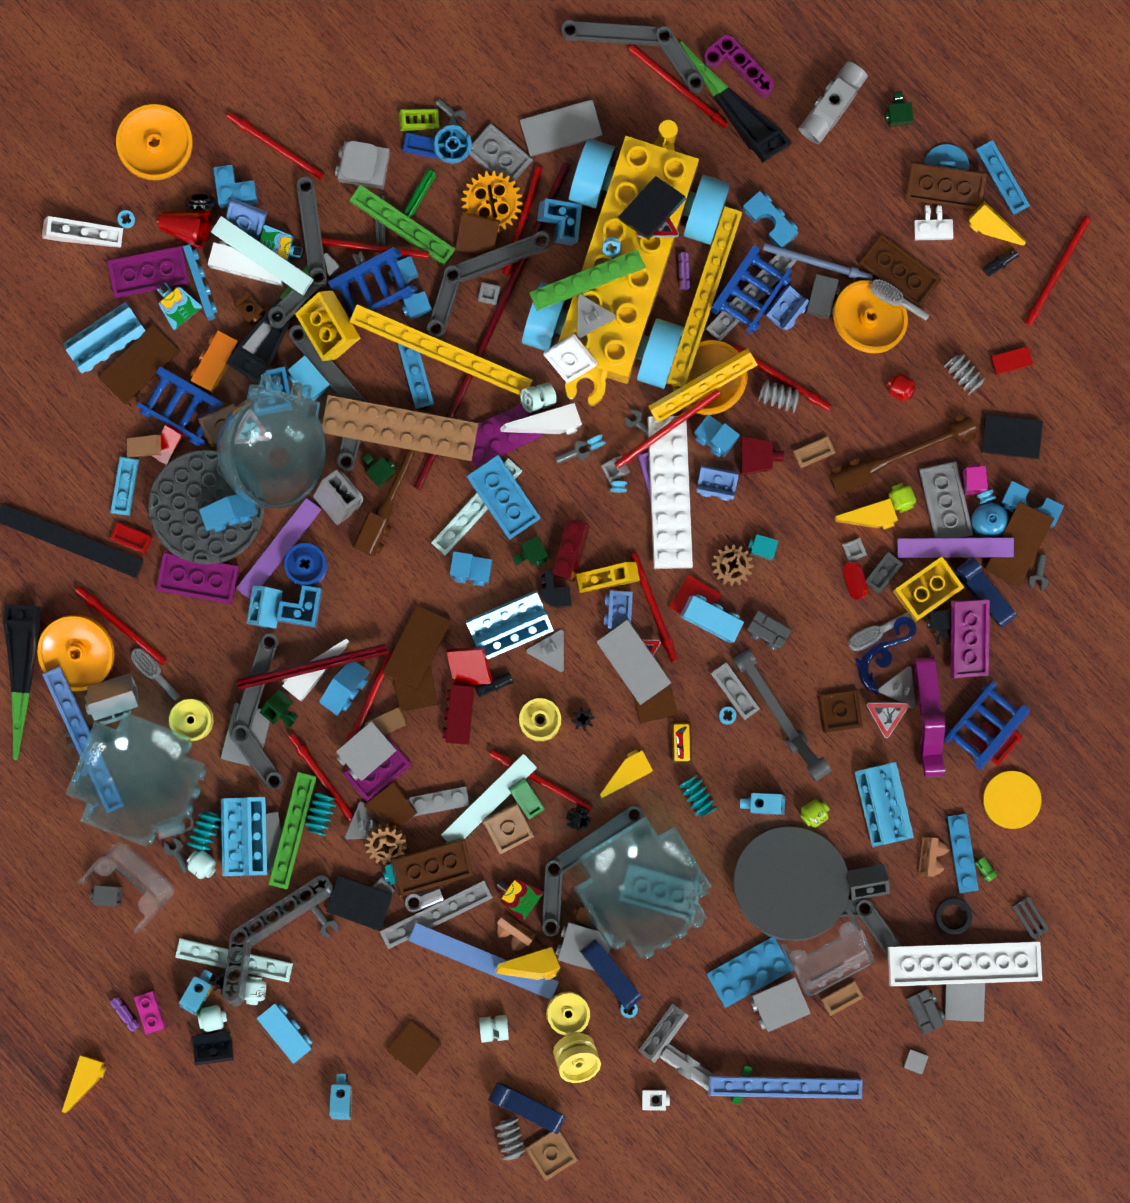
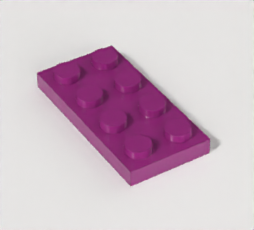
M182 246L107 261L115 299L157 291L164 283L170 288L190 284Z
M520 404L479 423L472 458L474 468L485 464L496 455L500 457L543 437V433L501 432L500 430L506 423L533 416V412L528 413Z
M163 553L156 591L232 605L239 566L223 563L196 564L183 560L176 555Z
M989 599L951 601L952 678L989 675Z

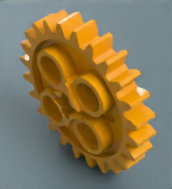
M485 171V177L478 174L479 180L471 178L474 184H466L469 191H463L467 197L461 198L462 201L466 202L462 209H468L466 212L468 214L480 216L481 209L488 208L490 214L487 218L500 220L499 227L502 226L504 230H507V223L511 226L513 225L512 218L518 220L515 213L522 212L518 209V206H522L523 203L519 202L518 199L523 196L517 194L520 188H514L516 182L512 181L509 183L510 176L508 175L504 179L503 172L496 176V171L492 172V176H489L487 171ZM488 185H491L492 196L497 200L494 203L497 218H493L492 206L487 204L490 201ZM497 186L505 188L503 195L498 196L495 194ZM480 189L486 191V196L483 199L476 197V193ZM505 204L508 206L506 214L498 212L500 205Z

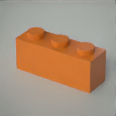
M217 331L216 335L213 334L208 342L210 344L208 350L202 352L198 368L195 367L190 375L193 384L212 394L228 367L226 363L240 344L237 340L220 331Z

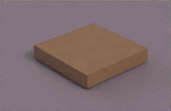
M517 802L482 820L499 854L534 837Z
M550 1131L525 1147L545 1181L578 1161L561 1131L558 1134Z

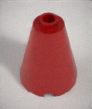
M164 211L158 216L157 225L161 231L202 249L205 247V245H202L204 241H208L210 238L212 220L209 219L208 215H211V213L208 211Z

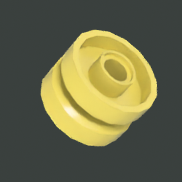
M536 698L523 706L519 714V724L522 732L529 739L546 741L552 739L558 733L561 726V714L558 707L552 701L545 698ZM538 717L544 718L542 724L537 723Z
M187 699L173 707L169 716V725L173 734L179 739L197 741L206 737L211 732L214 725V714L210 706L204 701ZM190 716L194 718V723L192 724L188 723V717Z
M570 991L561 992L549 1001L546 1016L550 1026L558 1034L567 1036L580 1033L586 1028L590 1019V1009L586 1001L578 994ZM568 1010L572 1012L570 1018L565 1017V1012Z
M583 1033L570 1034L560 1039L554 1046L553 1054L561 1078L565 1081L581 1083L594 1077L600 1070L601 1062L594 1041L589 1035Z

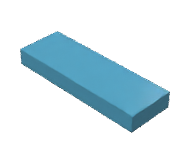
M120 456L110 513L130 516L139 459Z

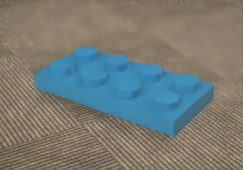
M496 455L466 476L509 540L541 519L499 455Z
M771 937L708 972L706 975L726 1008L793 970L776 939Z

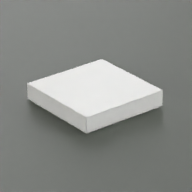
M575 334L549 348L543 354L566 383L586 373L598 364Z

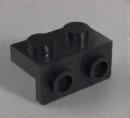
M221 1030L214 1034L200 1033L191 1037L196 1066L234 1060L233 1039L230 1032Z

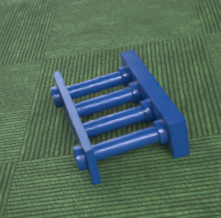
M753 245L711 308V312L716 315L719 311H725L749 328L746 331L748 336L751 332L755 333L761 325L758 321L781 287L783 285L787 286L792 279L790 276L792 270L790 268L783 274L760 258L758 255L760 249ZM756 264L779 279L780 282L776 288L772 289L749 274L748 268L750 265ZM740 280L748 281L770 297L766 303L762 305L741 291L740 287L737 286ZM730 295L733 297L735 295L759 311L754 321L728 305L727 299Z
M391 248L328 281L331 289H338L342 292L351 314H353L356 304L348 287L349 283L353 281L358 283L368 305L367 309L374 312L401 298L403 300L413 296V292L418 290L416 286L407 287L397 265V258L402 256L398 248ZM385 264L390 265L400 288V291L393 295L390 294L380 271L381 267ZM370 272L374 274L384 297L383 300L377 303L374 302L364 280L365 275Z
M160 366L156 372L160 376V382L145 406L138 402L137 407L141 409L139 412L148 418L153 416L163 423H169L190 438L188 441L192 444L205 446L206 442L201 439L204 434L201 425L195 434L187 431L185 427L198 405L202 404V402L209 405V411L225 404ZM172 383L177 386L175 388L176 392L163 414L160 415L154 412L152 408L166 385ZM187 392L193 396L191 398L193 400L177 425L168 419L182 395H185Z
M994 681L991 684L987 683L982 688V695L954 728L950 727L944 734V742L947 745L953 740L974 757L976 761L974 766L979 771L983 770L1030 713V709L1024 704L1021 708H1016L994 690L997 687ZM989 696L1011 713L1013 718L1008 723L1000 720L982 705ZM976 711L999 728L1000 733L996 738L988 735L970 720ZM964 725L987 743L988 747L984 752H979L958 735V732Z

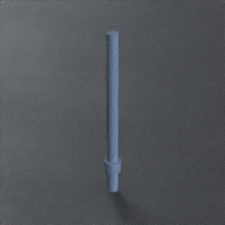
M764 243L762 250L846 274L849 278L871 281L873 274L859 271V268L853 266L849 268Z

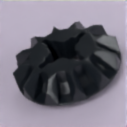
M193 194L185 199V206L195 210L210 209V207L215 206V198L209 194Z

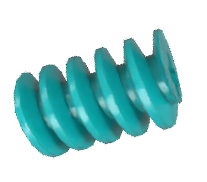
M695 776L681 784L679 789L686 788L683 796L690 795L686 801L687 803L693 802L690 807L691 809H697L694 816L701 815L703 817L718 807L710 806L714 800H707L710 793H703L707 787L699 786L703 780L695 779L697 777Z
M315 793L314 796L319 800L312 801L316 808L309 809L313 813V815H307L311 822L304 825L309 828L307 831L326 836L327 834L323 829H329V826L325 822L332 820L327 815L334 814L330 807H336L337 804L332 801L335 800L334 798Z
M202 809L205 811V814L198 815L202 821L195 822L199 828L192 829L196 835H190L193 842H187V845L204 851L211 850L207 843H214L210 836L217 835L213 828H220L216 821H221V817Z

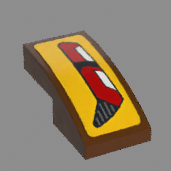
M691 721L672 722L673 763H692Z

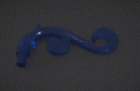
M900 617L894 623L896 635H900L899 629L901 626H908L910 631L907 636L879 643L870 648L861 660L856 658L859 679L862 685L876 695L879 693V687L872 678L873 673L869 674V664L873 657L879 653L883 655V658H875L877 666L886 668L892 663V653L888 648L905 643L916 634V624L910 617Z

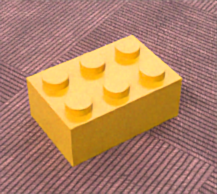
M333 291L318 292L295 313L322 361L336 360L360 339L353 324L349 323L350 319Z
M940 557L897 587L893 593L913 621L917 622L961 591L964 586L944 558Z

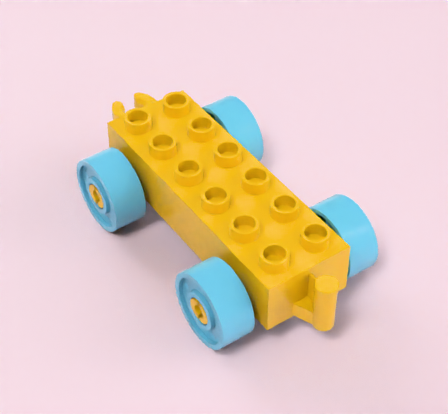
M665 120L660 124L659 138L653 144L625 136L616 167L612 166L616 146L588 138L573 179L569 195L570 201L597 209L603 191H607L582 271L637 249L645 265V269L580 294L616 316L615 320L579 338L577 336L579 295L572 298L569 311L565 310L567 300L540 311H536L532 303L526 322L522 344L546 351L553 346L557 334L560 335L558 343L575 334L598 362L596 367L565 384L567 397L574 399L577 394L576 385L578 381L583 378L592 380L594 390L588 397V404L590 406H595L602 400L605 394L606 378L628 384L636 359L642 361L637 381L664 389L684 329L683 326L656 318L650 337L644 335L675 237H651L649 240L644 237L638 238L636 236L637 232L621 222L618 216L650 181L657 176L686 197V200L670 216L676 229L678 230L682 215L689 218L683 237L711 245L729 191L730 182L704 174L697 193L690 191L697 172L699 159L674 151L678 127L672 120ZM608 237H615L620 241V251L616 256L610 257L603 252V243ZM609 244L608 247H610L611 250H614L615 246ZM541 281L538 289L549 284Z

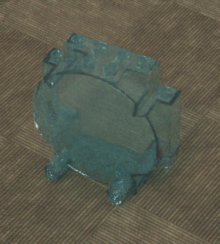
M126 712L123 713L117 730L94 722L65 794L87 803L80 821L145 847L153 844L157 830L176 838L178 834L182 835L185 828L183 821L187 817H191L194 806H192L194 798L198 799L201 792L199 780H203L207 772L204 763L186 757L193 744L190 742L191 738Z
M644 817L576 858L587 880L573 889L584 905L589 919L599 930L610 949L615 947L617 950L627 943L628 946L633 948L639 959L644 957L646 960L655 955L654 950L657 948L661 950L671 945L670 940L673 938L677 940L687 935V930L691 927L696 929L705 924L704 919L707 918V915L697 901L696 896L700 899L709 893L707 889L712 886L675 826L658 836L647 817Z

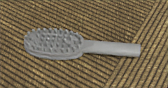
M880 279L873 280L870 283V291L880 300L893 306L901 305L924 320H927L930 316L926 311L904 299L902 292L895 288V286H892V284Z
M905 612L881 626L873 625L858 631L850 638L849 647L854 651H860L874 645L882 638L884 632L910 619L909 613Z
M135 648L131 652V659L135 666L148 678L155 679L175 702L180 699L181 696L160 674L161 668L157 661L142 648Z

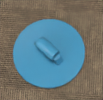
M943 144L933 148L927 154L924 161L927 164L969 170V160L966 154L957 146Z

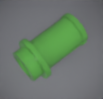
M985 857L975 863L985 877L984 880L990 882L998 876L996 874L997 871L993 870Z

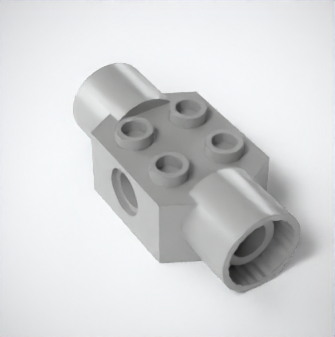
M846 61L834 80L826 87L825 96L818 98L815 107L798 128L800 133L810 141L820 144L855 98L860 87L868 78L867 73L858 65Z

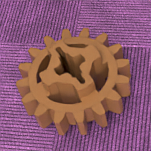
M726 545L724 552L720 549L718 550L720 556L714 555L713 557L717 561L712 563V566L716 567L713 574L718 573L717 580L722 578L723 585L730 582V587H732L734 582H736L739 586L741 585L740 580L746 582V575L751 576L752 574L749 571L754 566L749 564L752 561V557L747 558L748 551L743 553L742 546L737 550L735 545H732L731 549ZM734 553V556H733V557H730V558L723 557V556H725L726 554ZM740 557L743 558L745 562V567L741 565L739 560ZM737 558L735 561V566L738 568H734L733 570H731L730 573H728L730 570V565H728L727 563H732V561H734V559ZM720 564L725 568V575L720 570ZM735 573L742 574L737 578H731Z
M386 823L385 827L382 828L381 824H379L377 830L371 828V833H367V840H365V846H367L366 853H370V859L375 857L376 863L380 860L383 861V865H386L387 861L391 863V858L405 855V849H407L406 835H402L401 829L396 831L395 825L389 828V824Z

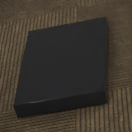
M655 176L618 218L628 227L649 240L686 200V197Z
M985 415L981 453L1038 460L1043 421Z
M338 875L326 912L381 931L394 894Z

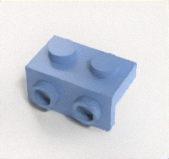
M787 285L764 315L779 329L788 330L794 326L799 314L805 312L809 300L803 298L791 286Z
M701 465L696 492L705 497L717 496L725 501L734 499L739 472Z
M610 590V593L606 594L605 606H609V611L604 615V625H608V630H614L626 620H629L631 623L633 592Z

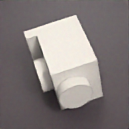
M642 1089V1110L666 1111V1106H670V1094H666V1090ZM654 1096L659 1097L658 1103L652 1102Z

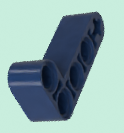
M971 556L954 571L976 599L990 600L989 615L999 627L1003 628L1017 617V614L983 574V569L978 561Z
M596 939L580 951L626 1010H629L643 998Z
M496 1082L488 1098V1101L506 1108L555 1134L559 1133L566 1119L565 1115L500 1082Z

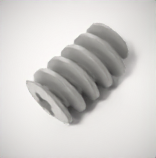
M965 354L956 355L944 368L950 366L949 374L956 372L953 379L961 378L958 385L965 384L963 390L967 391L970 389L969 396L982 385L985 377L978 379L980 371L973 373L975 366L968 367L970 360L963 361Z
M766 380L762 386L758 402L761 398H763V404L770 400L772 407L777 402L778 409L785 405V411L792 407L794 413L800 396L799 390L796 389L791 393V387H788L784 391V385L782 384L777 389L776 382L770 386L769 380Z
M518 1117L498 1121L500 1124L495 1127V1129L502 1131L497 1135V1137L503 1138L499 1145H505V1148L500 1151L507 1153L502 1160H512L525 1156L521 1155L525 1152V1148L519 1147L524 1142L523 1140H517L522 1136V1133L516 1132L520 1125L514 1124L518 1121Z

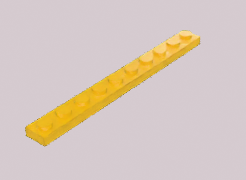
M724 207L666 384L680 388L687 383L743 213L741 211Z
M358 304L349 321L351 324L521 396V391L530 387L533 381L530 378Z

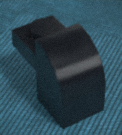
M552 569L545 570V575H541L542 586H546L547 589L539 590L543 602L552 608L572 607L570 586L554 588Z

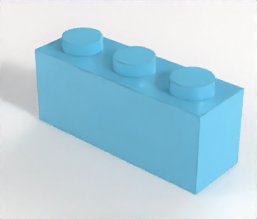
M701 595L689 596L680 618L728 643H734L744 623L739 620L740 616L732 612L728 614L722 611L723 607L713 603L711 605L707 603V599Z
M275 1003L261 1014L257 1020L294 1064L313 1048L311 1046L313 1042L307 1034H301L299 1031L301 1027L294 1019L290 1020L288 1018L286 1008L282 1004L278 1005Z

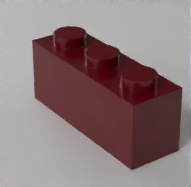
M572 519L567 520L552 572L554 576L575 581L590 526L586 523Z
M451 685V689H447L446 700H449V708H445L444 719L448 721L447 727H443L442 739H446V743L469 745L474 687Z

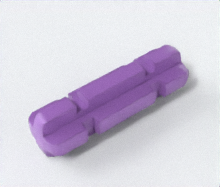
M686 252L678 254V262H680V290H688L690 288V281H688L690 278L689 254Z
M115 997L110 1001L111 1006L114 1009L116 1008L117 1014L124 1023H127V1027L131 1032L139 1027V1023L136 1019H133V1015L122 1004V1000L119 997Z

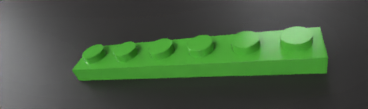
M362 185L358 187L349 201L420 250L429 251V256L442 265L446 264L455 248Z
M637 249L529 293L536 311H540L645 269V265Z
M300 772L296 774L268 883L270 886L288 889L316 781L315 776Z

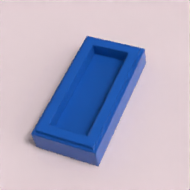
M406 132L403 152L438 159L433 147L434 138Z

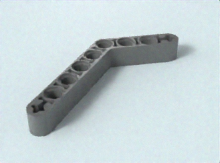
M320 875L232 931L222 991L224 999L231 1006H239L244 1001L251 947L329 898L333 893L334 886L326 876ZM311 894L309 899L303 900L306 895ZM290 905H294V908L292 910L287 911V908ZM278 915L275 921H271L273 916ZM257 926H261L259 931L254 932ZM245 936L242 942H238L240 937ZM238 955H242L240 960L235 961ZM240 973L237 979H232L235 974Z

